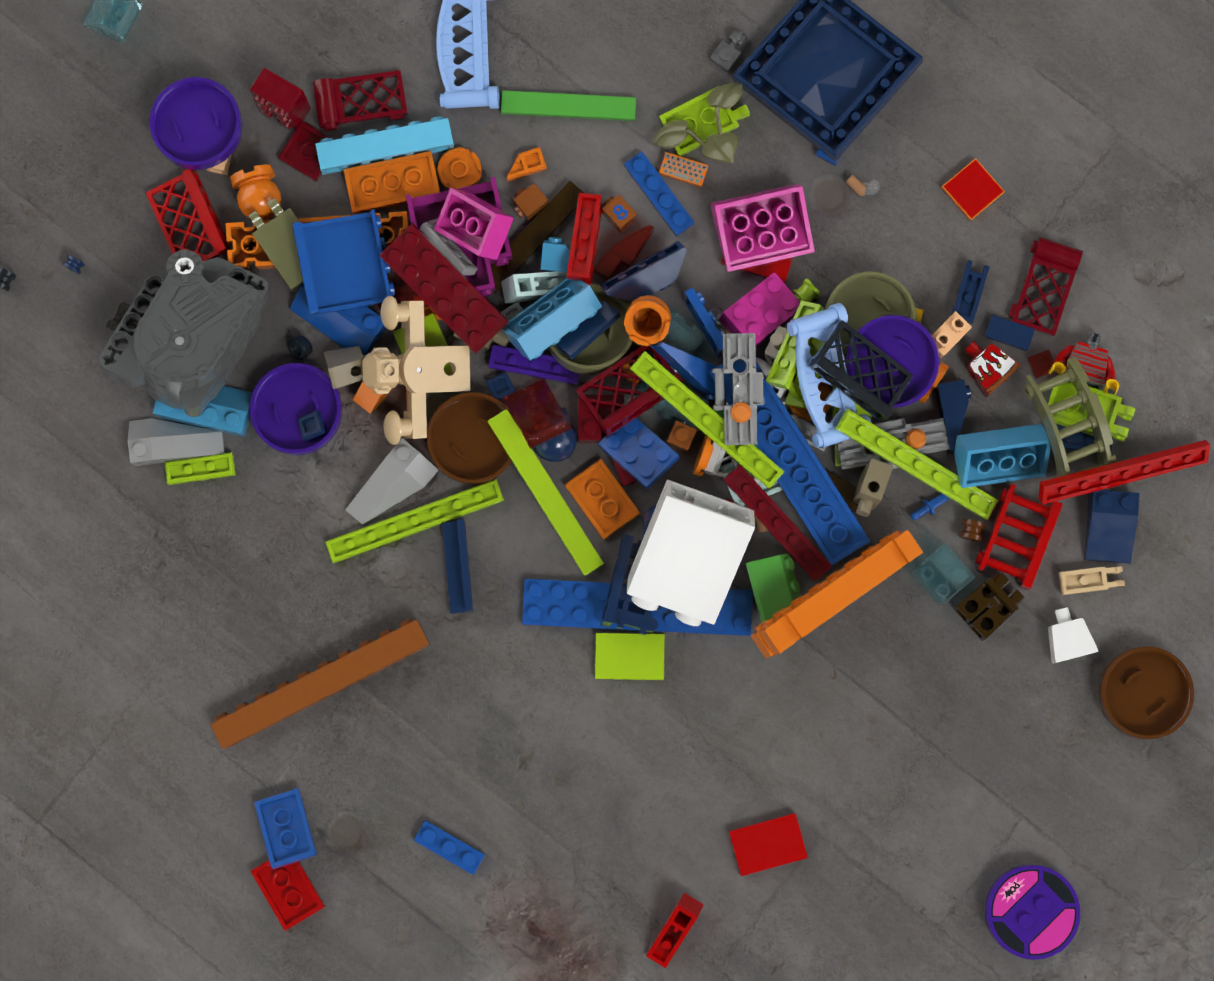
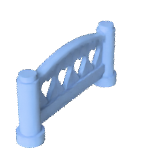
M442 0L436 32L437 60L445 87L444 94H440L441 107L446 109L489 106L490 109L500 108L498 86H489L486 2L489 0ZM455 4H459L471 11L459 21L452 20L454 15L452 6ZM455 26H460L472 33L459 43L453 42L455 34L452 30ZM457 47L472 54L470 58L459 65L454 63L456 56L453 54V51ZM457 69H461L474 76L462 86L454 84L456 80L454 72Z
M841 303L830 305L826 310L796 318L787 323L789 335L796 337L798 381L808 413L817 428V432L812 435L813 444L817 448H824L850 439L835 428L846 409L856 413L854 401L835 387L828 397L822 401L818 384L820 382L831 384L822 377L817 379L815 372L808 367L823 348L822 346L815 356H811V347L808 345V339L810 337L823 341L825 345L838 323L842 320L847 323V311ZM836 348L829 349L825 355L831 362L838 361ZM844 363L845 373H847L846 364ZM825 404L839 408L838 413L829 423L825 421L826 414L823 412ZM866 414L859 415L867 421L871 422V420Z

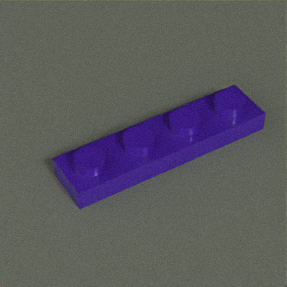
M492 346L489 369L578 385L580 374L566 369L553 356L541 355L538 358L529 360L516 349Z

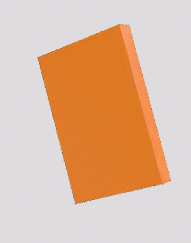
M599 459L564 484L603 540L641 514L602 459Z

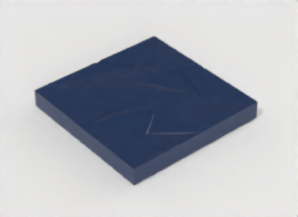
M798 0L736 70L732 78L733 82L741 83L747 93L836 162L923 63V56L850 0Z

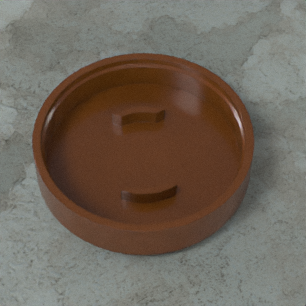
M476 392L456 395L440 405L433 414L427 431L428 449L438 469L454 481L472 485L492 481L503 474L512 461L487 421L502 411L508 410V408L496 398Z
M1146 646L1127 650L1110 661L1101 676L1098 695L1100 706L1106 719L1118 731L1132 738L1157 739L1173 733L1187 720L1194 703V685L1188 669L1175 655L1160 648Z

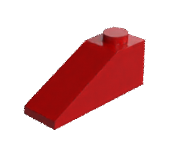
M684 892L646 954V957L666 968L697 920L704 904Z

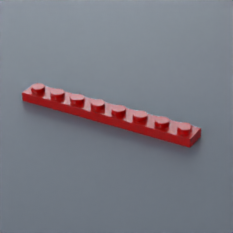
M1207 440L1040 481L1038 500L1044 505L1208 463L1210 444Z

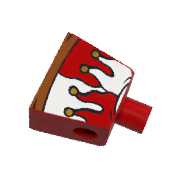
M973 341L964 350L973 359L966 369L986 398L1021 366L992 343L983 351Z

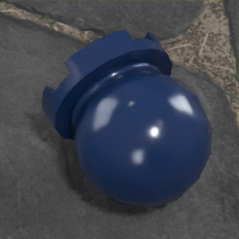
M549 404L535 410L536 414L530 419L527 417L523 424L528 437L532 439L535 452L541 459L549 462H562L570 458L578 441L575 429L569 423L570 419L565 407L558 408L557 404Z

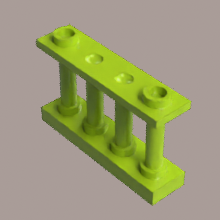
M801 300L793 319L823 311L824 308L820 304ZM787 331L766 378V382L769 385L789 390L785 400L786 405L806 409L799 386L798 375H796L794 382L792 381L797 371L796 337L790 336ZM810 337L808 339V345L811 347L810 354L815 356L824 345V342L815 338L811 342ZM815 372V377L819 379L820 375Z

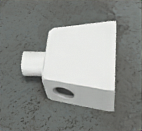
M1068 607L1055 611L1058 624L1048 627L1052 664L1098 652L1097 646L1083 618L1072 620Z

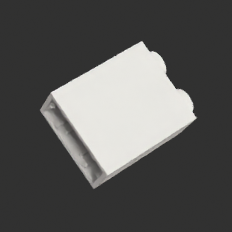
M667 479L628 574L627 594L632 596V602L650 611L657 610L659 605L676 611V618L688 625L699 626L702 621L714 625L755 529L754 510Z

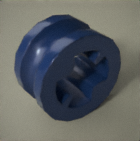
M67 255V261L63 262L62 265L80 275V268L84 267L85 264Z

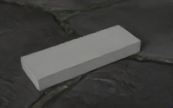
M423 223L419 229L463 275H474L478 270L477 267L455 242L434 230L436 223Z

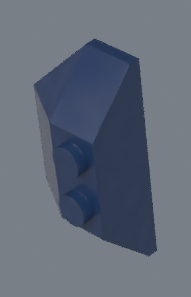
M677 241L601 283L600 287L609 296L632 302L641 296L665 290L671 286V283L677 280L687 250Z

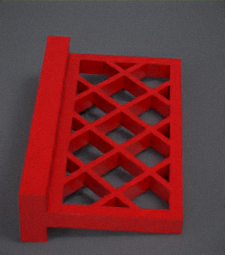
M186 169L182 171L183 174L146 192L172 254L177 252L176 247L180 250L187 249L185 247L189 236L200 239L196 251L193 252L201 256L202 261L216 258L222 254L226 255L227 250H232L197 171ZM183 181L186 186L184 195L180 196L173 193L176 184ZM160 192L167 193L164 206L156 203L154 195ZM172 196L182 199L178 211L168 208ZM186 201L192 202L195 206L192 216L182 213ZM166 211L176 213L172 226L165 224L164 217ZM181 216L191 219L187 231L177 228ZM195 221L201 222L204 227L201 237L191 233ZM175 231L185 234L181 246L173 242ZM203 242L211 243L214 252L208 255L201 254Z

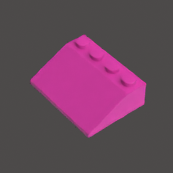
M799 184L710 203L714 226L727 272L815 252L803 187Z

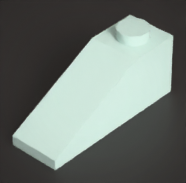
M553 271L513 274L501 281L505 303L538 300L567 278V272Z

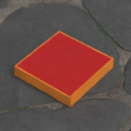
M976 158L941 187L970 222L1005 193L1003 188Z

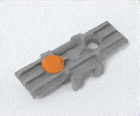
M755 333L723 334V368L712 369V373H715V405H713V410H724L725 445L757 444V405H764L765 399L763 397L764 372H756ZM738 359H742L746 363V369L740 373L733 369V363ZM724 373H731L733 380L731 405H725Z
M904 418L874 423L875 426L923 455L950 449L944 418L914 424H906ZM852 439L837 443L842 470L866 466L872 458L881 461L880 456L875 453H866L864 446ZM888 461L884 462L886 464L892 465L893 469L898 468L897 466L893 465Z

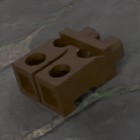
M1004 573L987 579L953 607L965 623L970 622L981 611L986 609L984 613L968 625L981 641L986 640L1019 609L1018 605L1024 599V596L1017 589L1009 595L1002 590L1010 582Z

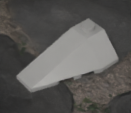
M153 418L129 421L128 449L130 463L134 466L225 453L223 432Z
M402 438L352 500L346 511L364 525L390 507L405 500L408 496L423 489L439 470Z

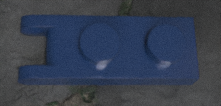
M967 260L952 310V314L956 311L969 324L974 322L990 267L985 265L983 273L970 270L972 266L971 260Z

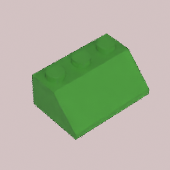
M789 554L746 563L761 622L769 620L773 617L774 613L792 605L790 602L801 596V587L794 573L795 565Z

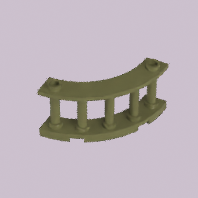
M1076 357L1067 360V370H1065L1064 374L1036 384L1032 376L1027 375L1026 386L1024 387V392L1027 398L1031 399L1049 437L1054 454L1057 477L1070 474L1068 463L1097 452L1096 464L1076 472L1116 463V456L1114 454L1111 455L1109 445L1113 444V440L1103 408L1096 392L1091 394L1086 383L1090 380ZM1068 381L1074 385L1077 395L1050 406L1047 405L1041 393ZM1080 403L1084 405L1088 415L1087 419L1058 430L1052 414ZM1088 428L1093 430L1095 438L1093 444L1066 454L1062 442L1063 438Z

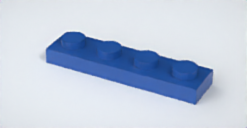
M642 151L624 163L626 170L676 237L695 224Z

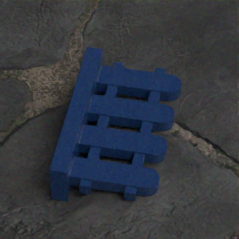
M625 534L620 542L600 625L609 628L614 622L617 623L616 628L623 629L625 625L639 629V634L646 635V632H654L658 628V621L650 617V610L645 609L644 615L627 611L629 604H636L632 602V596L627 594V587L622 586L623 580H628V574L632 565L628 564L629 557L633 558L634 562L642 541L638 540L637 544L633 543L634 536ZM618 601L623 602L621 609L617 608Z

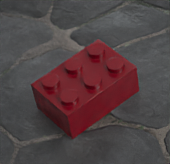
M265 67L250 89L254 97L253 100L260 109L259 112L268 118L272 116L279 120L278 123L289 130L291 127L296 130L311 109L302 89Z

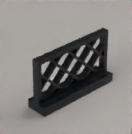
M843 320L838 323L818 356L808 366L878 421L890 417L893 412L891 409L913 377V374ZM842 329L849 333L850 343L840 344L839 333ZM857 344H863L867 347L868 357L858 358ZM851 346L853 359L843 360L841 347ZM836 348L837 362H831L825 357L829 349ZM880 357L884 360L886 370L876 372L874 358ZM869 359L871 373L861 374L859 361ZM854 362L856 375L849 376L845 373L844 363ZM898 371L904 376L899 385L893 384L891 372ZM886 373L889 386L879 388L877 374ZM872 375L874 389L868 390L863 386L862 377ZM889 389L891 399L888 404L881 400L879 390Z

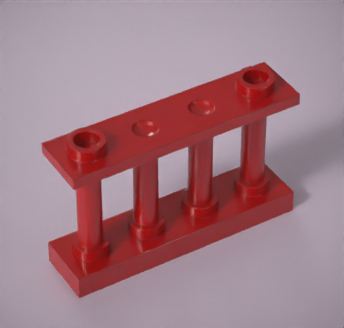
M1011 484L1008 488L1004 487L999 498L1002 504L984 551H979L975 564H978L976 570L981 572L984 570L985 565L1017 577L1021 581L1019 587L1029 590L1032 588L1063 503L1056 501L1044 506L1014 494L1016 485ZM1012 502L1042 514V517L1045 518L1043 525L1036 527L1006 515L1009 503ZM1003 523L1034 535V538L1037 539L1035 546L1028 548L997 536L1001 524ZM993 544L1026 556V559L1029 560L1027 567L1019 569L989 557Z

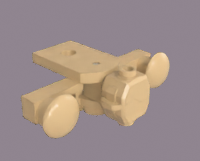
M387 296L381 305V320L383 325L389 330L395 329L397 323L401 322L402 329H405V354L396 356L394 353H390L387 348H374L362 360L363 382L375 394H388L391 388H395L398 384L405 385L407 411H404V418H400L396 411H390L384 419L383 429L385 437L390 444L396 445L402 436L409 439L427 438L426 393L470 391L469 346L425 347L424 301H401V304H397L393 296ZM446 363H449L452 368L449 375H446L444 372Z

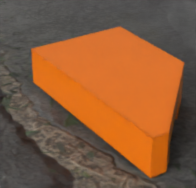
M537 147L519 153L507 175V181L510 182L546 170L547 166L541 148Z

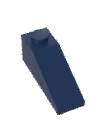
M965 380L938 384L935 388L940 418H944L950 448L947 450L948 454L955 451L957 435H960L969 403L968 399L971 398L970 387L965 385Z

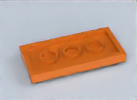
M431 151L343 169L353 214L407 203L406 195L409 194L411 198L440 192Z

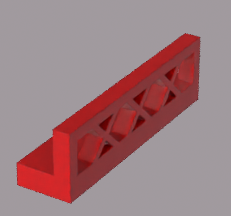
M579 193L567 279L582 280L591 287L603 208L602 196Z

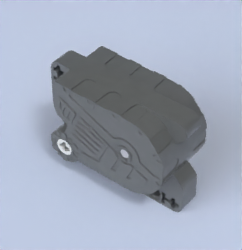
M185 249L173 253L168 258L166 264L167 272L156 274L146 279L102 351L99 363L103 375L129 388L144 385L147 392L156 401L158 400L171 408L183 409L185 414L190 417H197L203 413L207 404L218 395L224 384L227 383L236 363L244 354L250 339L258 330L262 322L261 312L269 299L268 282L264 278L224 259L213 258L202 261L198 254ZM155 287L159 288L157 292L151 291ZM142 306H149L147 310H140ZM132 324L137 325L135 329H129L128 327ZM120 343H126V344H127V345H126L125 347H123V348L117 347V345L120 344Z

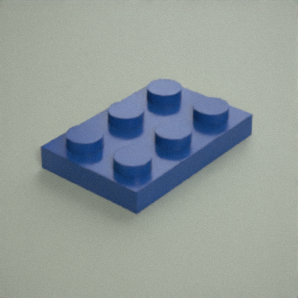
M692 287L685 291L683 301L719 358L723 355V334L725 333L723 330L718 331L715 324L717 322L715 316L711 311H706L703 296L699 291L695 292Z
M637 418L610 436H605L598 443L599 447L647 490L679 459V455Z
M299 788L254 802L272 869L317 856Z

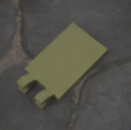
M274 198L267 204L276 218L265 224L256 211L248 216L258 229L252 233L287 285L293 290L303 283L292 227L293 223H297L299 220L290 208L283 211Z

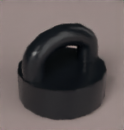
M297 336L288 343L289 352L298 360L304 359L313 351L310 341L303 336Z

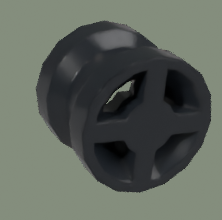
M0 267V289L9 292L11 288L10 283L12 280H15L17 275Z

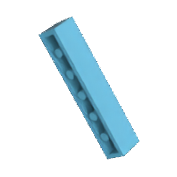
M434 117L429 122L424 123L413 121L404 127L392 125L383 131H377L376 129L367 130L364 134L357 136L355 134H346L342 136V139L337 140L325 138L320 140V143H316L322 175L431 151L433 154L454 148L449 119H444L443 117Z

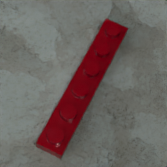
M740 464L723 479L746 507L754 510L755 517L813 581H816L831 567L829 562Z

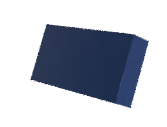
M991 315L984 337L1028 351L1035 329Z

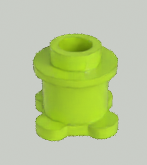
M807 278L802 282V286L792 291L800 302L801 300L811 302L814 298L818 299L821 295L820 291Z

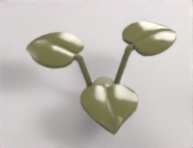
M729 83L715 88L708 96L707 102L709 106L715 107L718 135H710L705 143L692 130L688 129L689 124L687 121L674 120L658 130L652 144L661 148H673L680 145L687 135H691L702 145V153L706 158L733 163L739 140L734 133H722L719 110L720 108L729 109L737 103L743 91L742 84Z

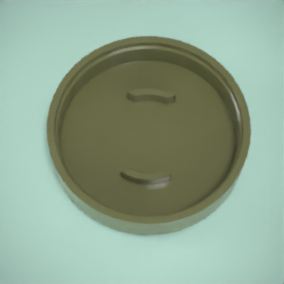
M861 272L844 279L833 290L824 309L826 310L830 305L836 303L843 304L848 315L847 324L857 332L868 322L885 315H903L916 320L915 305L908 290L895 278L880 272ZM842 329L839 333L841 344L850 343L849 333ZM849 346L842 347L845 358L847 357Z
M592 284L591 289L600 304L606 301L620 312L621 317L573 360L557 349L556 344L548 347L550 353L560 365L582 375L602 373L628 356L634 346V341L629 338L624 326L625 314L630 306L629 303L624 299L607 295L598 284Z

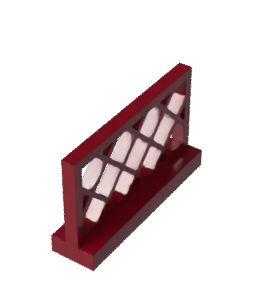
M651 344L650 346H641L576 389V393L600 424L602 431L607 437L664 400L650 386L645 392L635 391L637 380H643L636 374L622 373L624 365L627 363L634 364L637 361L634 360L636 357L639 358L644 351L650 349L655 355L654 359L656 361L658 359L661 365L682 383L678 373L673 371L667 361L651 347ZM607 376L618 377L616 387L603 386L604 378ZM621 378L634 380L632 390L619 388ZM589 388L599 389L597 400L588 399L583 392ZM602 390L615 392L613 403L600 401ZM618 393L630 394V402L625 405L616 403ZM599 405L612 407L611 414L602 419L598 413Z

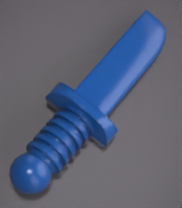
M943 494L931 501L925 499L923 500L924 505L915 510V512H912L910 517L912 520H918V518L923 517L927 513L933 515L935 514V508L950 499Z

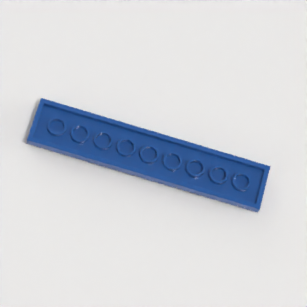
M742 359L736 360L733 363V369L738 373L743 372L746 369L745 361ZM756 361V372H763ZM723 363L716 368H723ZM711 370L709 374L715 382V373H712ZM724 373V398L729 405L732 404L733 380L731 373ZM764 374L763 397L765 404L757 405V444L755 445L784 471L777 480L830 564L833 565L869 543L870 539L773 386L766 382L767 377Z
M525 579L522 625L640 631L625 625L623 629L616 628L617 623L614 622L609 628L600 625L610 583ZM729 589L714 625L702 621L699 626L685 624L676 618V611L665 607L657 611H651L650 617L658 621V628L655 632L750 636L753 590ZM618 601L617 608L621 609L622 601ZM629 604L627 611L644 615L645 609Z

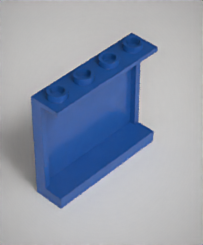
M374 209L369 213L302 224V222L293 223V233L309 316L381 304L387 296L395 295L393 282H388L387 273H390V266L379 256L386 249L384 237H379L378 229L382 228L380 215H375Z

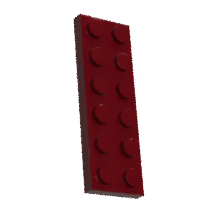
M413 223L379 255L475 354L509 322Z

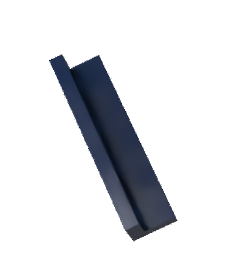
M457 519L456 522L442 523L450 614L474 612L466 522L464 519Z

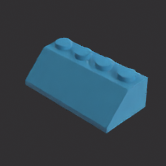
M566 278L512 318L501 331L521 355L532 360L541 356L543 351L549 346L557 344L565 334L576 330L585 319L593 317L602 305L590 285L581 280Z
M223 386L218 395L207 404L203 413L197 417H190L185 414L183 409L171 408L157 400L153 414L159 418L246 437L250 421V401L253 392Z
M1042 424L957 435L954 456L961 488L1046 476L1051 444Z

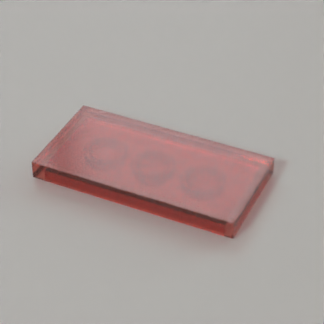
M541 379L504 397L505 403L530 449L572 429L545 379Z

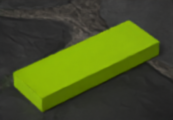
M232 452L164 462L167 485L236 476Z

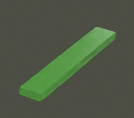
M502 90L501 114L635 121L636 97Z

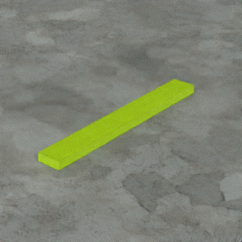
M644 351L631 366L630 370L768 489L784 473L779 466L753 444L725 445L724 419L647 352Z
M506 409L488 420L487 423L582 574L585 576L603 565V561L508 410Z
M849 409L845 410L835 428L845 436L984 520L989 519L999 501L976 486L961 488L958 475Z
M497 479L328 540L325 543L334 564L503 502L504 498Z

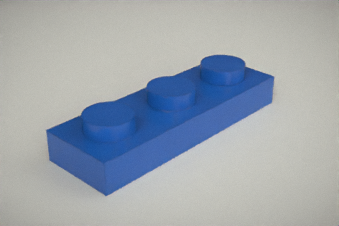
M426 820L413 840L472 875L475 874L485 857V854Z

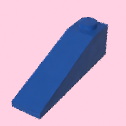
M663 342L651 344V347L697 391L707 395V400L715 402V382L709 372L718 366Z

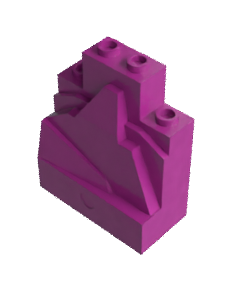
M495 176L490 177L491 182L458 188L459 190L472 193L502 211ZM449 191L411 198L410 194L406 195L411 223L418 229L423 223H437ZM508 235L497 260L480 257L455 242L478 269L474 275L464 276L485 297L492 295V291H496L491 264L495 263V266H502L508 264V260H512Z

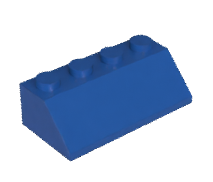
M303 284L300 286L290 307L292 312L341 347L359 346L362 355L369 354L387 329L382 323L381 316L367 306L309 316Z

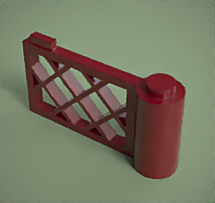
M400 70L340 79L324 78L312 82L318 124L320 128H324V131L336 130L340 124L390 117V121L404 119L403 115H408ZM397 77L398 85L393 91L383 85L387 78ZM365 81H372L377 85L371 94L361 88ZM350 84L355 90L347 97L341 93L340 85ZM380 87L390 94L384 104L373 97ZM357 91L368 97L362 106L351 100ZM392 97H395L401 102L402 109L392 110L386 105ZM370 100L381 106L377 113L371 114L364 109ZM348 103L358 109L355 116L345 117L344 109Z
M1039 237L1038 241L1033 240L1030 248V253H1033L1018 303L1012 304L1008 317L1012 318V322L1055 336L1082 258L1083 250ZM1036 264L1043 266L1048 276L1038 281L1033 273ZM1060 272L1069 275L1067 284L1059 288L1053 276ZM1031 277H1032L1034 283H1032V284L1029 285L1030 280H1031ZM1050 278L1056 290L1044 295L1039 283ZM1036 285L1041 297L1030 302L1026 295L1027 289ZM1065 288L1064 293L1062 295L1060 290ZM1057 292L1061 299L1060 305L1051 309L1046 297ZM1025 299L1027 304L1022 306L1023 301ZM1043 299L1048 311L1037 316L1031 304ZM1028 306L1034 318L1027 322L1019 320L1020 310ZM1058 309L1057 314H1056V317H1055L1053 311H1055V310ZM1050 313L1054 320L1052 330L1044 328L1039 318ZM1036 320L1038 325L1032 324L1031 322Z

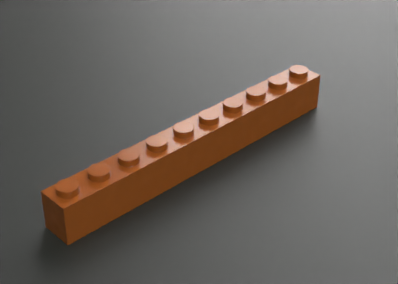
M412 618L407 619L399 624L401 628L393 632L390 628L380 633L379 639L373 642L371 639H368L358 645L359 649L353 652L349 649L340 653L338 660L332 663L330 660L324 661L317 665L318 670L312 673L307 670L296 676L298 680L292 683L285 681L277 685V690L271 694L268 691L263 692L255 697L257 701L249 705L247 702H244L235 707V712L229 715L227 712L216 716L214 718L215 722L210 725L221 748L227 749L430 646L417 619L413 621Z

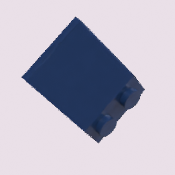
M1099 490L1088 494L1084 560L1131 564L1138 521L1140 493Z

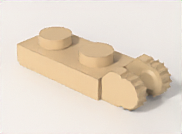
M1122 566L1111 568L1097 567L1059 572L1061 595L1108 590V588L1125 586V582L1122 580L1107 582L1106 575L1123 572Z

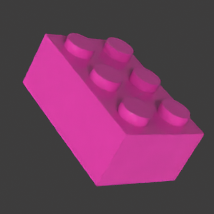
M450 188L434 230L480 257L497 260L514 217L468 191Z
M774 272L725 310L719 321L730 334L755 333V345L758 347L775 333L777 327H783L794 318L800 301Z

